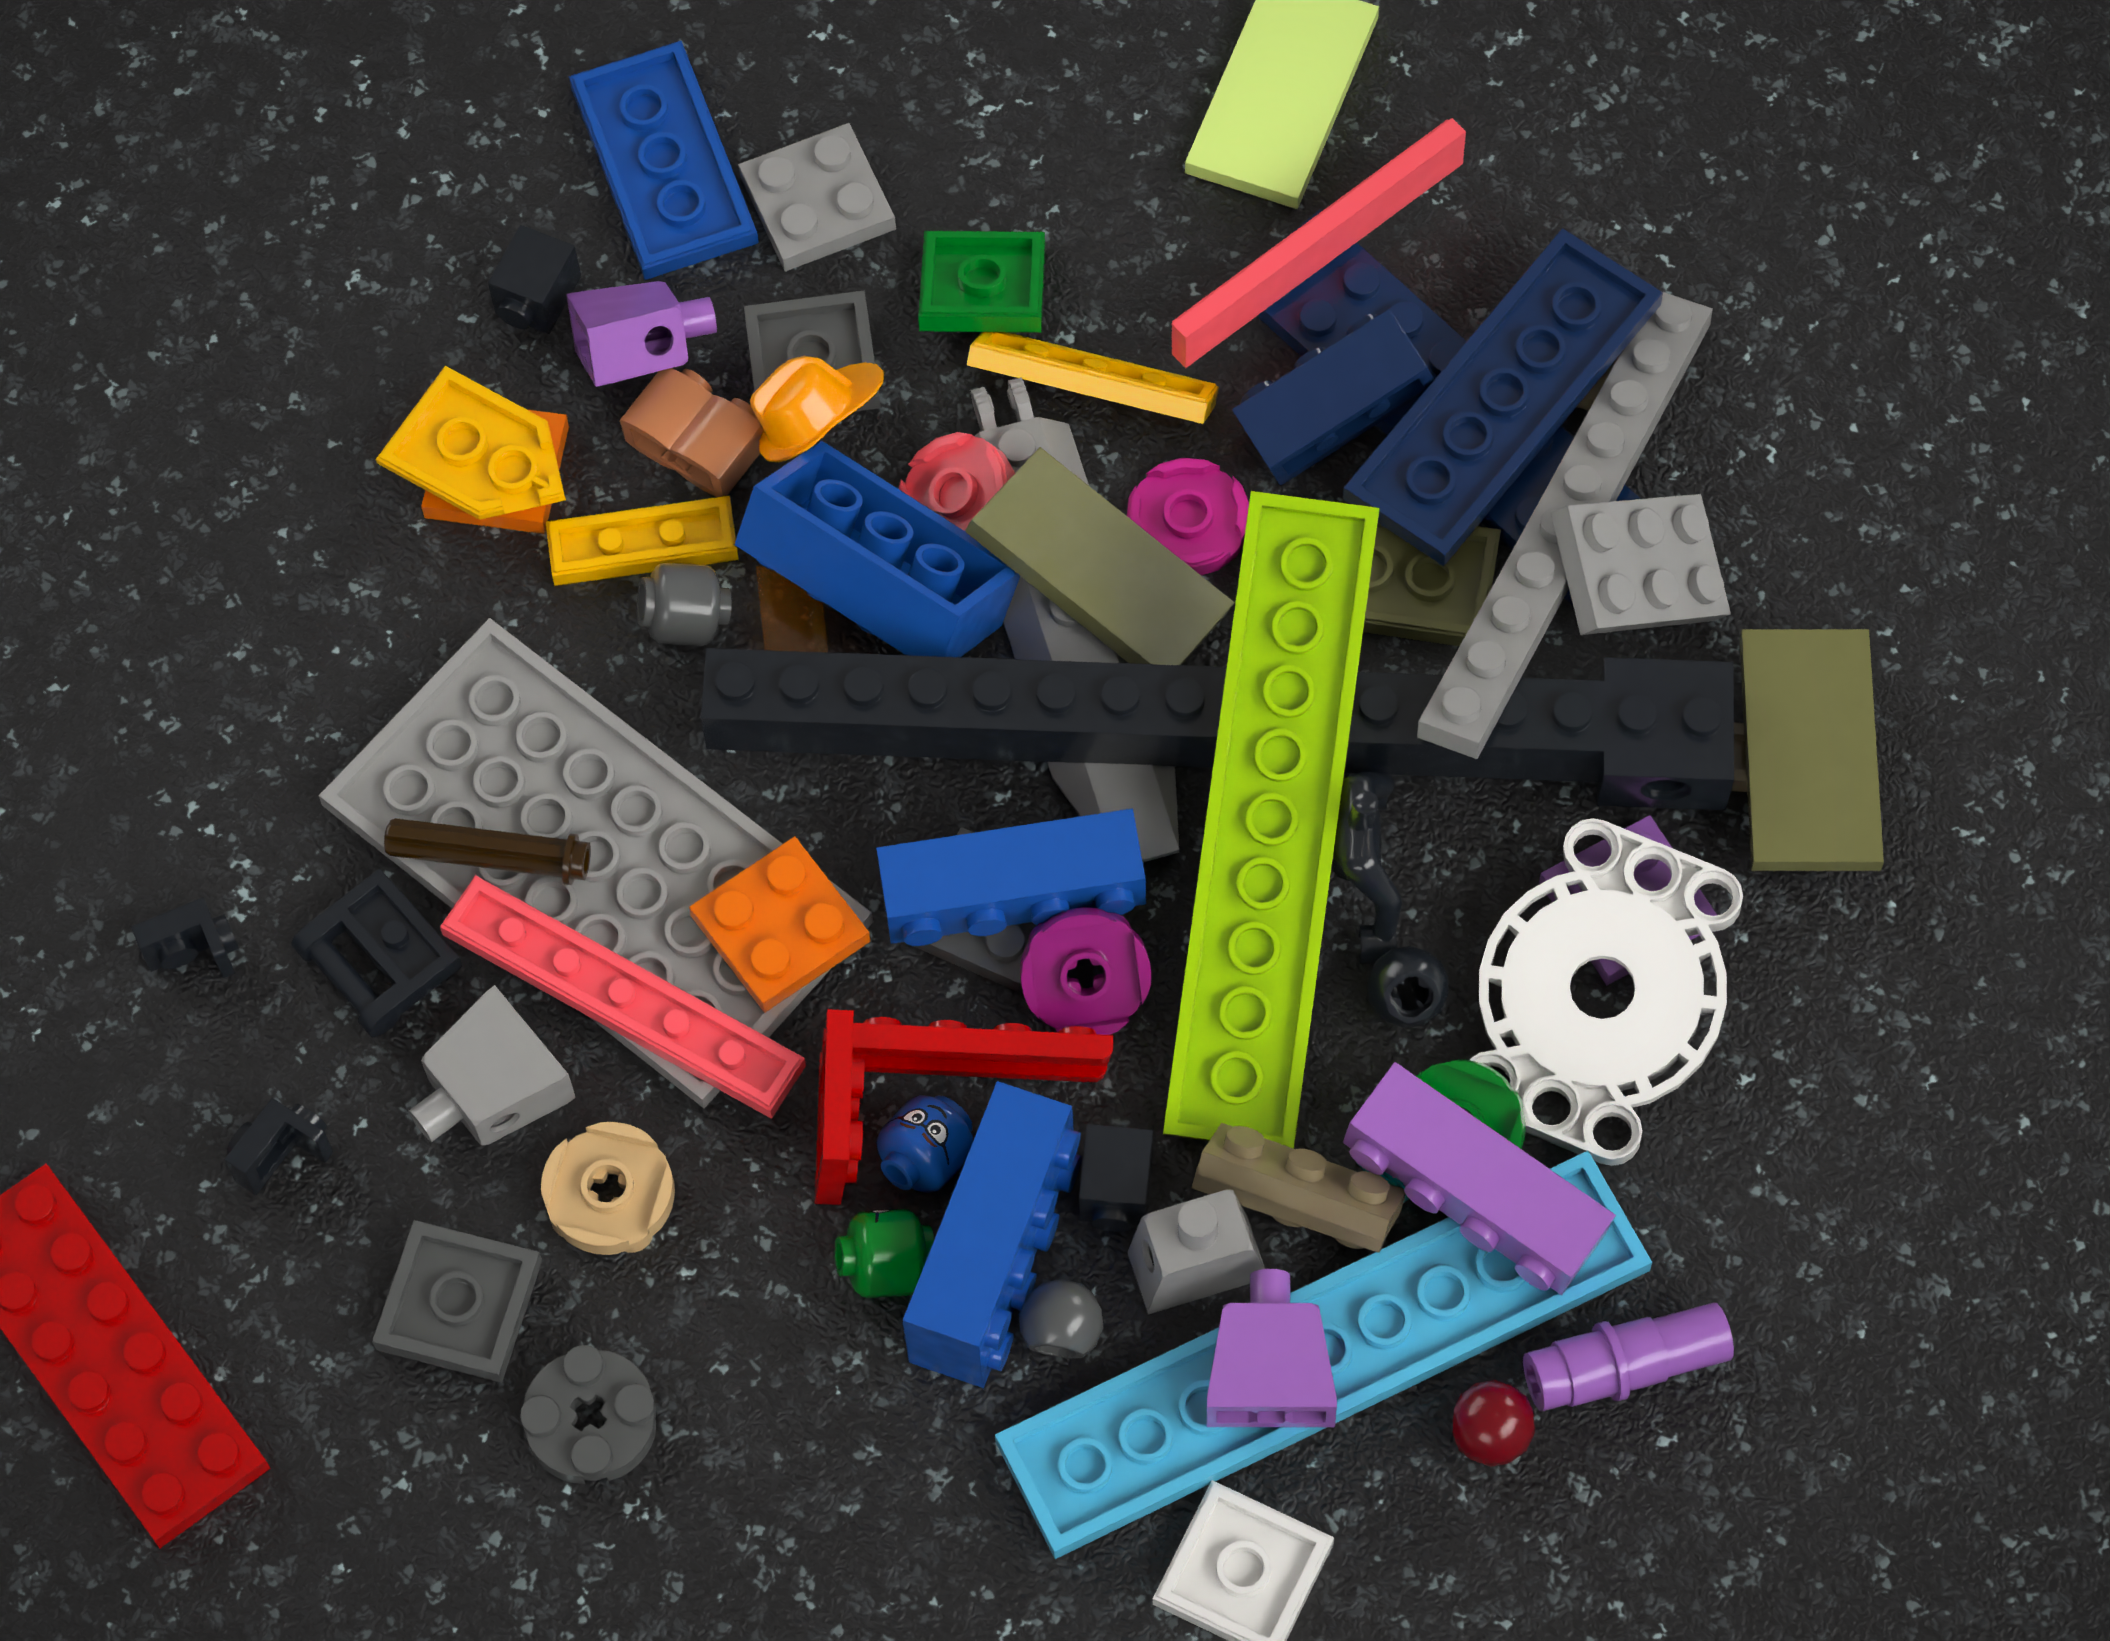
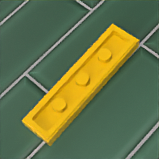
M981 332L970 345L967 366L1022 378L1204 424L1214 409L1219 386H1216L1215 383L1008 332Z

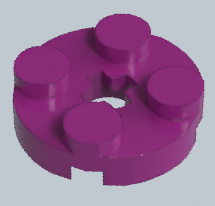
M1075 908L1058 913L1032 929L1028 944L1021 957L1020 980L1023 995L1029 1009L1038 1019L1040 1017L1046 1024L1056 1028V1032L1066 1027L1083 1026L1094 1029L1100 1035H1111L1129 1022V1017L1137 1011L1141 1001L1143 1005L1151 986V966L1142 939L1130 927L1129 922L1122 915L1108 913L1097 908ZM1090 959L1092 965H1102L1104 968L1103 974L1093 977V987L1081 988L1078 979H1067L1068 970L1075 968L1078 960Z

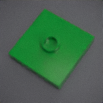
M924 231L918 315L919 331L1041 333L1045 232Z

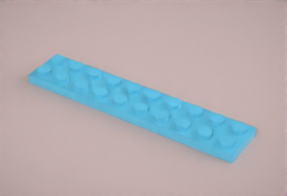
M1589 1151L1554 1166L1550 1170L1613 1212L1616 1216L1605 1236L1562 1296L1550 1287L1544 1291L1530 1285L1516 1272V1263L1496 1249H1493L1492 1252H1487L1470 1243L1459 1230L1461 1225L1450 1217L1381 1249L1380 1253L1375 1252L1290 1293V1303H1313L1319 1306L1337 1396L1335 1423L1650 1271L1652 1265L1650 1257ZM1218 1327L995 1434V1441L1054 1559H1057L1209 1485L1212 1480L1216 1482L1327 1427H1207V1394L1219 1331Z

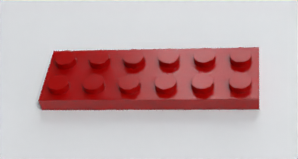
M47 1163L0 1195V1329L160 1549L271 1468Z

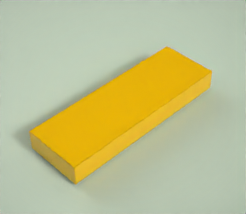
M730 496L546 521L554 586L650 573L660 563L706 565L739 560L737 546L734 545L736 535Z

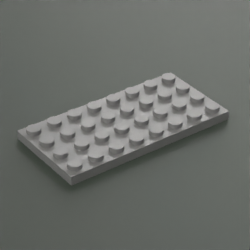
M491 618L472 635L319 794L323 807L449 907H454L476 875L768 1038L830 971L829 969L766 1013L763 1012L692 919L689 906L781 846L782 843ZM397 818L566 840L570 833L578 834L579 841L590 842V865L585 880L574 879L572 885H564L561 877L394 857L385 853V830L390 820ZM830 881L868 929L873 923L872 912ZM592 1019L701 1107L705 1108L721 1091Z

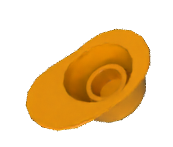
M801 356L789 359L763 382L750 399L751 408L764 430L759 440V452L767 461L782 462L793 459L809 450L832 427L863 406L877 393L883 384V370L877 364L867 362L852 364L835 370L818 357Z

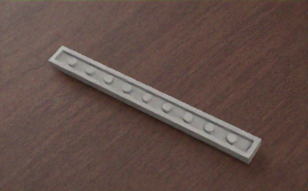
M1663 292L1661 306L1619 355L1418 721L1417 738L1478 759L1569 589L1550 512L1567 505L1617 500L1709 329L1713 308Z

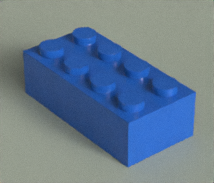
M820 441L753 487L734 544L754 557L762 566L776 571L804 589L813 599L824 602L857 623L863 631L877 636L909 656L962 657L1002 626L1020 579L1019 574L964 530L823 441Z
M999 1081L996 1082L903 1318L909 1363L984 1388L991 1369L1002 1371L1010 1353L1014 1337L1013 1333L1008 1332L1011 1316L1014 1309L1021 1310L1026 1296L1034 1290L1037 1274L1031 1272L1035 1254L1037 1249L1045 1252L1049 1250L1057 1230L1059 1214L1054 1213L1058 1194L1060 1190L1067 1193L1071 1192L1081 1166L1082 1156L1076 1154L1081 1133L1073 1130V1110L1071 1105Z

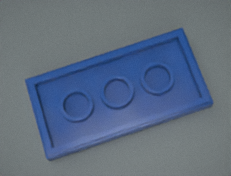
M682 41L569 76L572 92L644 280L759 243L753 220Z

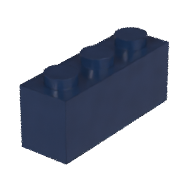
M1390 308L1380 315L1373 313L1358 319L1348 328L1347 336L1327 349L1318 347L1305 353L1294 364V370L1275 382L1268 380L1255 385L1244 394L1242 403L1232 409L1280 486L1418 399L1434 381L1427 365Z

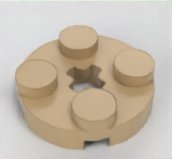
M600 1122L585 1127L587 1132L576 1135L569 1142L566 1138L557 1145L550 1154L543 1169L541 1194L552 1227L568 1243L586 1252L611 1255L624 1251L628 1253L641 1251L650 1244L653 1235L663 1227L673 1207L675 1184L666 1156L658 1149L657 1143L646 1132L634 1126L618 1122ZM608 1174L617 1175L619 1187L625 1190L620 1197H614L611 1202L599 1201L598 1194L590 1191L593 1183H604Z

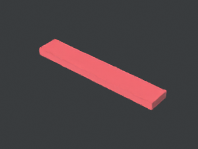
M1453 118L1445 120L1172 321V355L1186 369L1463 164L1466 131Z
M476 875L440 926L443 936L771 1119L806 1067L805 1058Z

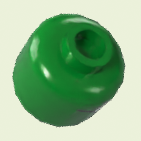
M907 1209L857 1213L850 1220L846 1236H838L835 1241V1264L838 1275L849 1276L854 1291L865 1298L912 1295L934 1242L931 1226L928 1224L921 1225L918 1216Z

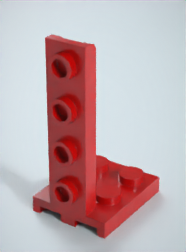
M827 1009L826 1029L823 1031L822 1052L819 1055L815 1204L841 1205L845 1183L857 1182L858 1161H861L863 1121H858L860 1098H863L864 1072L1098 1082L1104 1078L1107 1071L1109 1059L1113 1051V1035H1100L1094 1029L1083 1026L1066 1027L1058 1032L1032 1031L1029 1026L1019 1023L1000 1024L993 1029L967 1028L964 1023L954 1020H939L930 1023L928 1026L902 1025L899 1020L890 1017H873L866 1019L863 1023H853L854 1010Z

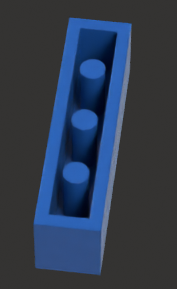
M1133 808L876 848L891 944L905 942L911 946H924L939 941L944 935L969 932L974 936H989L1003 931L1009 925L1028 922L1038 925L1039 923L1046 922L1058 913L1075 908H1097L1108 913L1123 915L1133 910L1135 906L1146 904V878Z

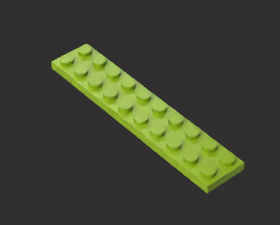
M1251 491L1163 1135L1210 1141L1220 1124L1224 1123L1233 1127L1244 1126L1252 1128L1261 1133L1264 1138L1294 1149L1379 508Z

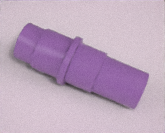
M1713 1302L1653 1319L1651 1317H1644L1611 1326L1606 1321L1596 1323L1592 1328V1332L1552 1342L1549 1347L1525 1353L1523 1356V1367L1527 1387L1535 1406L1539 1411H1546L1564 1405L1573 1407L1611 1397L1614 1401L1628 1399L1630 1391L1666 1382L1668 1377L1731 1361L1734 1355V1346L1727 1318L1718 1303Z

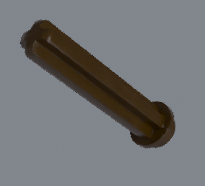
M395 818L390 820L384 835L385 853L389 856L561 877L564 885H572L574 879L585 880L590 865V842L579 841L578 834L572 833L569 834L566 840Z

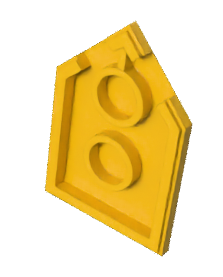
M447 366L442 369L376 458L377 464L479 520L566 500L548 421Z

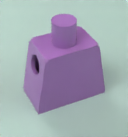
M656 281L566 294L575 352L596 387L684 365L688 362L686 339L717 332L716 317L710 297L678 302L666 282Z
M1261 1269L1250 1274V1303H1228L1223 1305L1207 1394V1427H1335L1337 1396L1319 1306L1313 1303H1290V1274L1279 1269Z

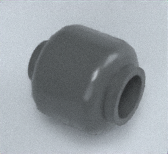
M660 563L654 568L650 577H642L640 580L637 595L638 624L640 627H647L650 637L657 643L694 646L707 645L714 638L718 625H728L730 621L731 591L729 588H720L717 573L709 566Z

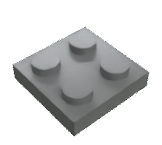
M850 123L738 164L740 178L785 272L896 230L895 216Z

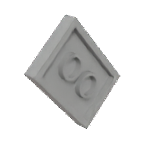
M1701 494L1567 505L1550 512L1580 635L1709 622L1731 615Z

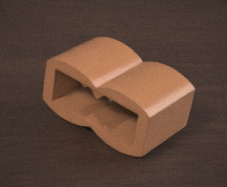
M670 368L658 371L620 419L625 441L660 465L675 470L703 491L715 497L727 496L760 454L759 440L764 430L751 405L738 398L728 401L722 397L712 395L713 390L709 383L692 370L683 369L682 372Z

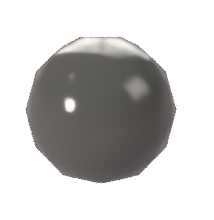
M1059 1279L1040 1284L1026 1296L1019 1313L1020 1333L1028 1348L1044 1355L1067 1359L1083 1358L1096 1347L1103 1331L1102 1309L1094 1294L1083 1284L1070 1280Z

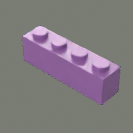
M1396 1062L1393 1063L1351 1120L1343 1143L1351 1148L1349 1151L1351 1157L1364 1169L1376 1175H1382L1383 1172H1386L1393 1178H1397L1403 1182L1405 1186L1404 1192L1407 1197L1417 1206L1430 1213H1437L1440 1210L1461 1225L1459 1230L1470 1243L1487 1252H1492L1493 1249H1496L1516 1263V1272L1530 1285L1544 1291L1550 1287L1561 1296L1605 1236L1616 1216L1613 1212Z

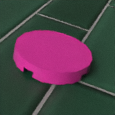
M1179 458L1158 464L1146 473V478L1139 483L1137 488L1136 486L1134 487L1129 496L1127 517L1197 573L1204 575L1220 570L1239 554L1244 545L1249 502L1240 482L1233 475L1231 479L1228 474L1220 471L1219 465L1205 459Z

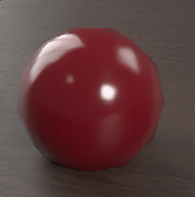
M1491 1380L1475 1383L1460 1395L1454 1407L1453 1435L1458 1450L1469 1459L1491 1467L1511 1463L1527 1451L1535 1434L1534 1413L1528 1398L1516 1387L1503 1382Z

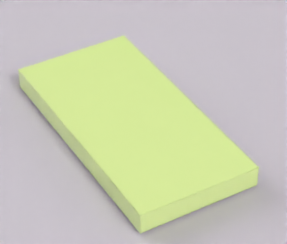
M1255 0L1187 156L1185 174L1298 209L1378 20L1379 6L1360 0Z

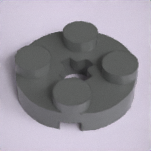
M587 1345L574 1347L566 1355L557 1357L543 1367L532 1380L525 1394L520 1418L531 1452L544 1469L566 1482L586 1484L584 1480L597 1481L607 1478V1481L620 1478L633 1470L644 1459L655 1439L656 1406L648 1380L637 1366L619 1354L597 1350ZM594 1402L603 1404L600 1412L606 1422L602 1427L598 1429L594 1425L589 1424L582 1431L574 1427L578 1420L575 1410L580 1405H591Z

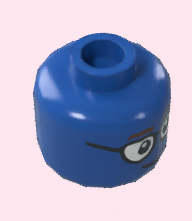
M919 1095L909 1099L882 1127L876 1139L878 1154L882 1160L881 1169L886 1178L896 1187L903 1190H910L912 1188L916 1191L932 1193L942 1189L964 1166L972 1146L973 1134L971 1132L973 1126L968 1114L956 1102L945 1096L931 1097Z

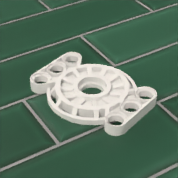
M1591 818L1581 820L1573 825L1565 836L1563 857L1569 873L1554 876L1527 891L1503 914L1487 941L1479 969V1007L1487 1037L1495 1050L1480 1052L1470 1058V1061L1499 1067L1506 1072L1511 1087L1517 1091L1522 1099L1526 1123L1525 1132L1577 1154L1589 1151L1594 1161L1614 1166L1624 1164L1633 1158L1640 1147L1642 1126L1633 1108L1650 1104L1679 1088L1701 1067L1718 1039L1727 1005V973L1718 941L1712 932L1724 930L1735 922L1740 915L1743 893L1741 884L1736 877L1725 869L1607 821ZM1592 834L1604 838L1611 847V856L1602 865L1594 867L1582 864L1574 855V846L1577 841L1584 836ZM1648 859L1662 861L1671 871L1672 877L1666 887L1658 891L1643 889L1634 879V870L1638 864ZM1714 883L1726 888L1732 899L1729 909L1723 914L1716 916L1706 915L1701 912L1694 901V895L1700 887ZM1578 884L1583 892L1570 895L1567 887ZM1552 892L1554 893L1556 901L1540 909L1528 922L1520 917L1532 903ZM1510 929L1516 938L1508 950L1504 967L1492 966L1496 949L1507 930ZM1699 934L1703 941L1693 945L1688 936ZM1709 956L1716 976V996L1704 995V975L1700 963ZM1597 959L1616 961L1625 967L1633 978L1635 988L1633 1000L1625 1011L1615 1017L1605 1019L1590 1017L1579 1010L1572 1000L1570 991L1572 977L1579 967L1589 961ZM1489 982L1502 987V1010L1505 1018L1494 1022L1489 1004ZM1714 1013L1708 1034L1699 1049H1694L1689 1044L1696 1034L1700 1016ZM1512 1037L1517 1046L1507 1048L1502 1038ZM1677 1060L1686 1063L1673 1077L1652 1088L1650 1081L1664 1074ZM1634 1088L1637 1094L1624 1096L1621 1091ZM1549 1091L1558 1092L1565 1096L1571 1108L1566 1120L1556 1125L1543 1124L1537 1120L1532 1110L1533 1102L1537 1096ZM1611 1116L1624 1120L1630 1127L1632 1134L1628 1144L1620 1150L1614 1151L1606 1150L1599 1146L1593 1136V1129L1598 1121Z

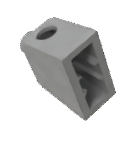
M494 985L424 1054L421 1062L429 1082L436 1091L408 1110V1113L419 1130L430 1142H433L461 1121L479 1144L489 1145L568 1104L576 1097L569 1074Z
M1223 1190L1148 1213L1141 1218L1128 1249V1258L1148 1315L1250 1284V1274L1254 1271L1265 1269L1247 1215L1234 1190Z

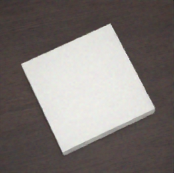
M1212 1480L1153 1597V1605L1228 1641H1287L1334 1544V1537Z

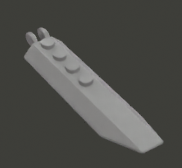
M1022 378L1008 380L1007 390L1011 408L1014 409L1018 422L1001 427L996 425L992 399L987 394L985 387L971 390L973 407L981 430L975 437L985 439L1002 451L1015 473L1041 447L1089 485L1069 424L1042 417L1034 418L1031 402ZM1020 576L1003 621L1014 659L1128 663ZM1047 762L1052 779L1079 816L1133 808L1142 862L1179 853L1175 767L1138 764Z

